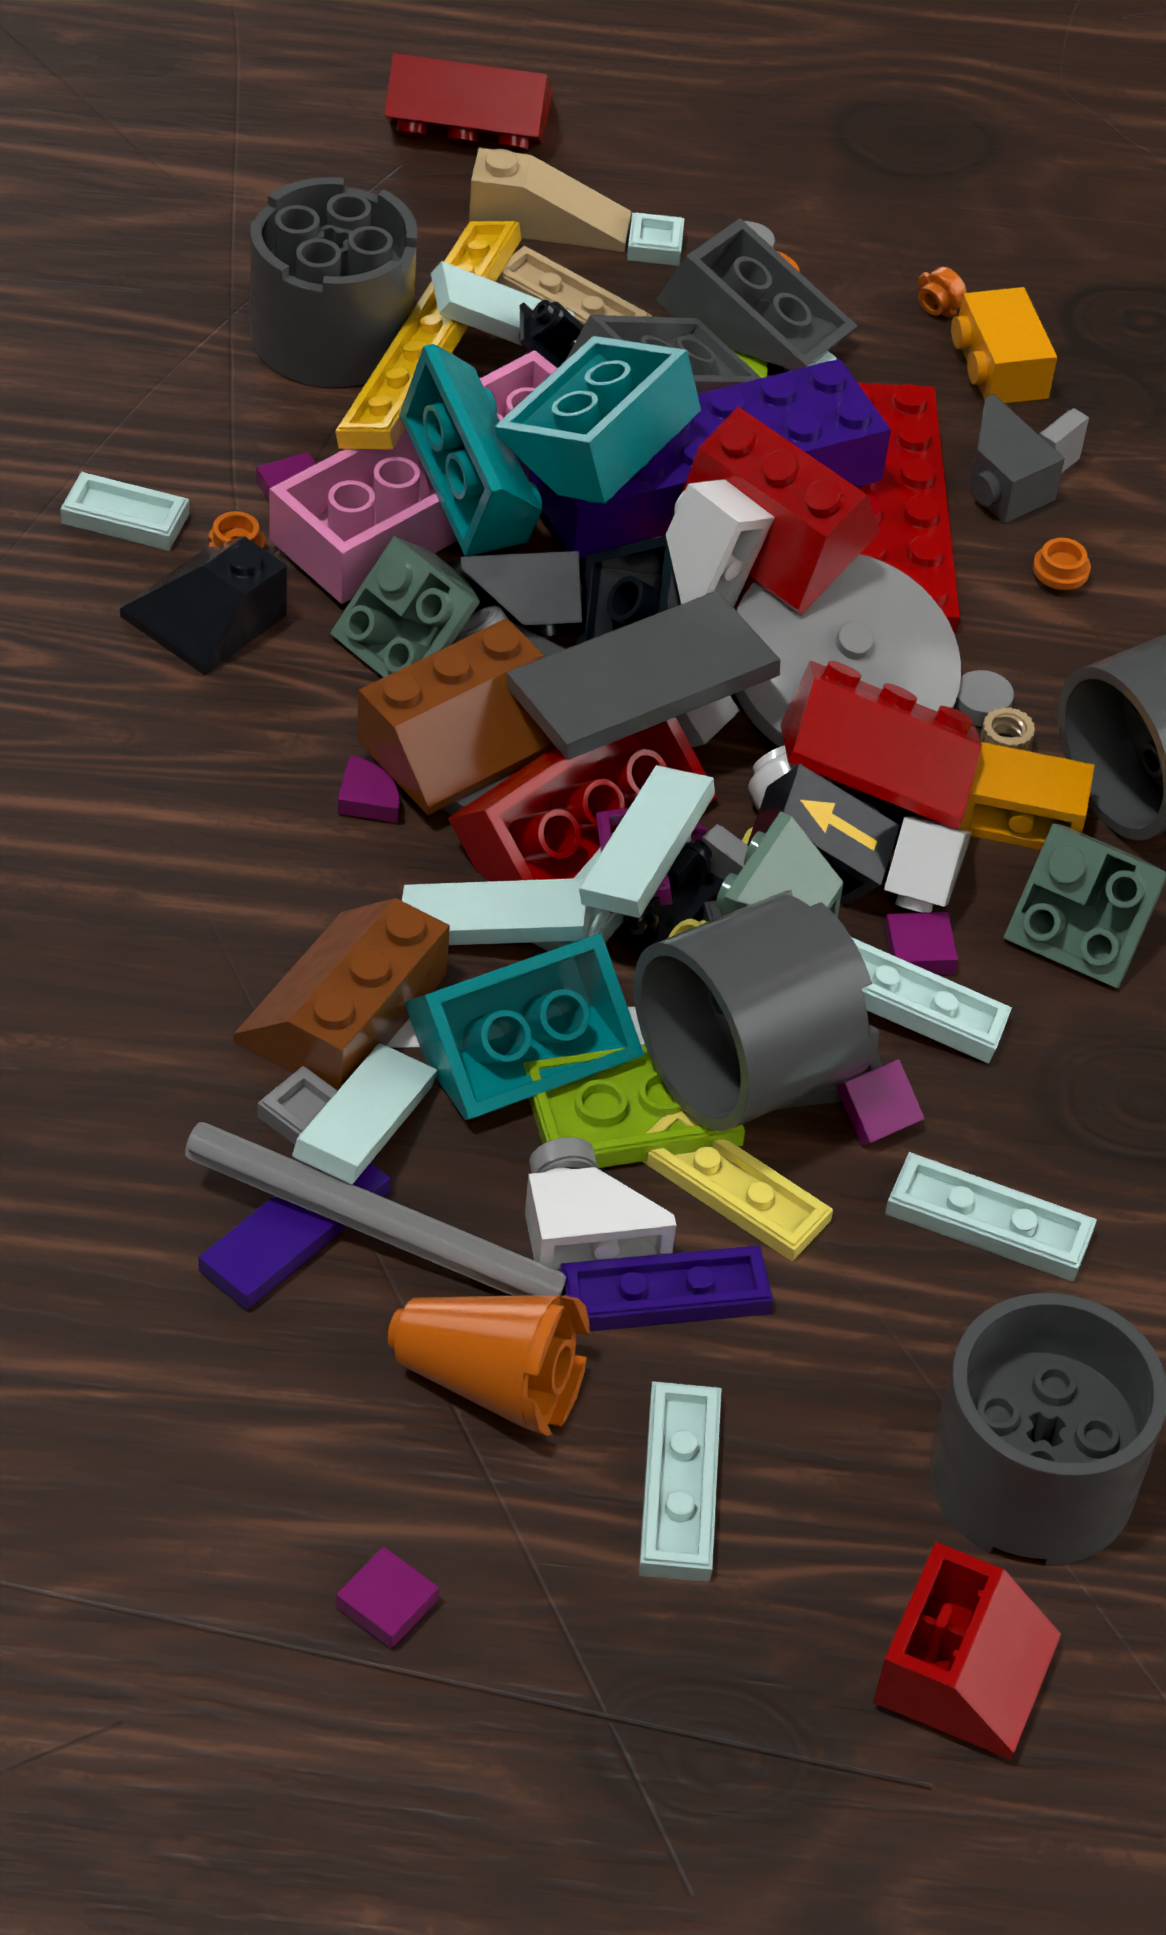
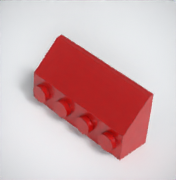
M675 717L570 760H567L557 747L554 746L450 816L448 820L475 870L489 882L574 879L600 848L596 813L629 808L656 765L704 776L707 775ZM716 792L711 801L718 797ZM618 825L611 826V833L616 830Z

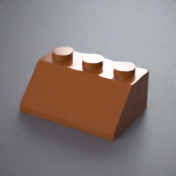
M505 618L359 689L357 741L427 815H430L528 765L555 746L507 688L508 671L542 659L544 655L513 623Z
M397 898L341 912L233 1034L234 1043L291 1073L305 1066L338 1091L379 1043L387 1045L408 1021L409 1015L404 1002L432 993L447 975L450 925Z

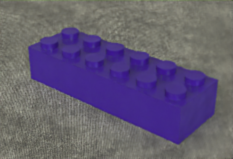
M836 359L698 394L701 411L605 504L588 503L582 499L557 495L530 468L528 481L529 483H534L538 488L542 500V510L567 551H578L579 560L585 559L588 554L666 535L675 513V503L682 494L698 447L738 406L855 487L882 481L891 429L841 359Z

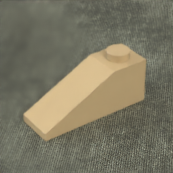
M478 149L471 179L469 222L516 221L519 222L523 239L625 252L631 220L630 210L532 155L513 153L505 149Z

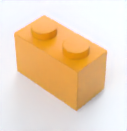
M1025 288L963 293L959 316H955L952 320V340L956 349H962L967 360L969 379L972 384L978 385L984 400L993 394L1004 404L1049 399L1057 355Z
M981 742L982 748L964 817L959 826L960 829L971 831L972 837L1036 850L1042 849L1052 824L1065 825L1082 833L1095 764Z

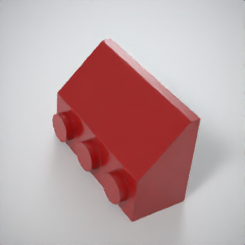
M393 53L384 116L390 124L397 125L396 132L405 135L425 137L427 129L447 131V139L455 142L476 144L478 136L497 138V146L527 151L529 143L540 145L542 143L552 99V88L547 74Z
M739 406L698 447L683 491H685L690 483L725 479L775 517L748 575V579L800 616L880 533L866 493Z
M810 660L780 724L788 762L796 766L801 764L816 774L958 830L964 817L982 748L977 730L972 726V719L948 706H940L938 711L917 704V697L897 685L885 683L883 688L880 689L860 681L862 675L858 671L840 662L828 661L827 666H823Z

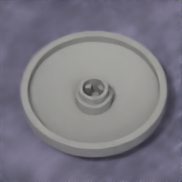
M859 554L801 616L755 583L744 594L736 610L781 659L780 676L735 693L738 702L753 724L779 747L784 746L780 724L810 660L823 666H827L828 661L845 664L862 675L860 681L880 689L883 688L885 683L902 687L917 697V704L938 711L940 706L953 708L956 702L961 680V660L958 644L949 621L935 600L918 583L885 562Z

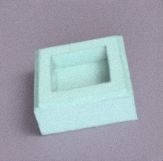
M632 213L627 261L679 266L684 218Z

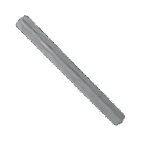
M205 1122L197 1123L189 1135L185 1149V1156L189 1160L512 1296L561 1295L563 1292L566 1276L558 1270L358 1186L348 1184L327 1173Z

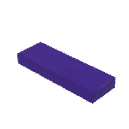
M370 1162L353 1185L385 1197L390 1193L391 1178ZM274 1195L198 1257L199 1271L244 1309L248 1310L348 1226Z
M760 1245L561 1263L560 1272L566 1276L562 1294L579 1298L586 1305L589 1331L771 1314L773 1299Z

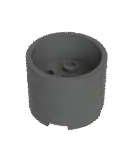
M341 177L311 178L283 186L268 195V205L261 210L254 221L250 222V333L253 347L266 365L277 373L300 383L331 388L365 384L415 307L418 231L413 214L398 197L384 189L376 195L365 190L344 187L345 178Z
M1166 634L1076 670L1065 681L1058 703V728L1065 759L1095 764L1088 805L1109 828L1119 835L1132 840H1147L1166 832Z
M792 890L780 892L650 945L642 952L636 965L634 1001L639 1027L649 1056L661 1080L676 1102L694 1120L711 1130H731L861 1073L874 1059L879 1042V1030L873 1025L868 1024L867 1009L862 988L871 985L872 981L852 937L840 920L822 902L809 906L802 900L793 897Z
M1062 1293L1020 1295L1002 1301L979 1315L966 1329L957 1346L931 1443L930 1484L934 1497L948 1521L966 1539L988 1553H991L995 1547L1018 1556L1044 1559L1045 1566L1074 1563L1086 1559L1107 1547L1122 1532L1129 1521L1166 1416V1375L1154 1348L1134 1325L1115 1311L1094 1301Z

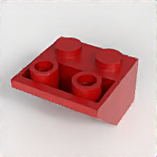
M935 1541L884 1659L873 1703L1012 1760L1061 1633L1003 1568Z

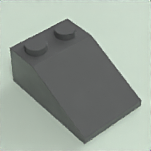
M741 218L686 255L656 299L671 313L672 317L698 318L730 349L790 370L813 365L850 336L858 327L856 323Z
M589 315L567 359L570 358L591 337L598 336L688 350L697 394L761 378L698 318Z

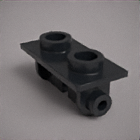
M542 300L535 306L534 310L524 302L519 305V340L527 354L534 350L537 351L558 369L566 361L575 344L574 341L578 338L584 325L572 316L559 302L550 303L548 300Z
M694 840L692 843L686 842L668 871L672 904L660 906L659 897H652L640 918L624 915L622 924L614 931L612 936L643 952L650 945L667 939L680 922L686 919H694L704 908V902H710L724 882L722 878L710 872L712 852L709 846L700 840Z

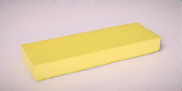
M685 1111L662 1117L647 1133L666 1131L677 1120L688 1127L701 1124ZM726 1139L713 1141V1147H701L696 1152L674 1155L665 1148L652 1150V1152L648 1153L647 1161H642L792 1262L832 1219L833 1209Z

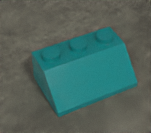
M593 336L494 426L496 435L557 495L582 499L588 503L605 504L701 411L688 350Z
M436 344L423 346L399 415L465 557L527 543L541 515L542 500L536 485L531 482L529 483L519 458L496 435L494 426L500 420L497 416L496 401L492 392L488 388L483 387L473 366Z
M602 933L404 1002L426 1065L437 1069L435 1078L465 1120L644 1056ZM624 1048L591 1061L541 1069L539 1071L542 1079L532 1082L530 1075H526L523 1062Z

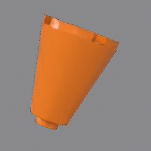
M567 1295L414 1297L406 1304L404 1309L399 1308L394 1313L388 1329V1345L391 1349H394L395 1358L399 1365L532 1433L549 1436L552 1433L548 1424L561 1427L567 1420L577 1399L585 1373L587 1357L575 1354L577 1333L589 1336V1318L586 1305L579 1298Z

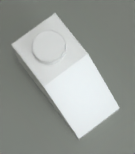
M725 479L690 483L675 503V515L666 533L681 604L718 591L734 608L775 517Z
M917 816L904 817L884 888L886 891L898 894L895 905L922 913H931L934 904L943 907L948 905L972 832L960 828L957 830L942 823Z
M561 1167L546 1172L528 1174L525 1217L534 1261L560 1271L561 1263L671 1254L673 1252L676 1232L674 1214L598 1168L569 1169Z

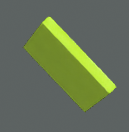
M645 1044L641 1045L644 1056L528 1098L542 1144L566 1137L583 1139L593 1146L598 1168L647 1161L648 1153L656 1149L665 1148L672 1154L678 1155L696 1152L701 1147H713V1141L726 1139L736 1146H743L745 1130L743 1124L728 1131H715L703 1125L688 1127L677 1120L666 1131L647 1133L662 1117L681 1111L684 1112V1110L661 1080ZM624 1048L523 1062L526 1075H530L532 1082L542 1079L539 1071L541 1069L591 1061Z

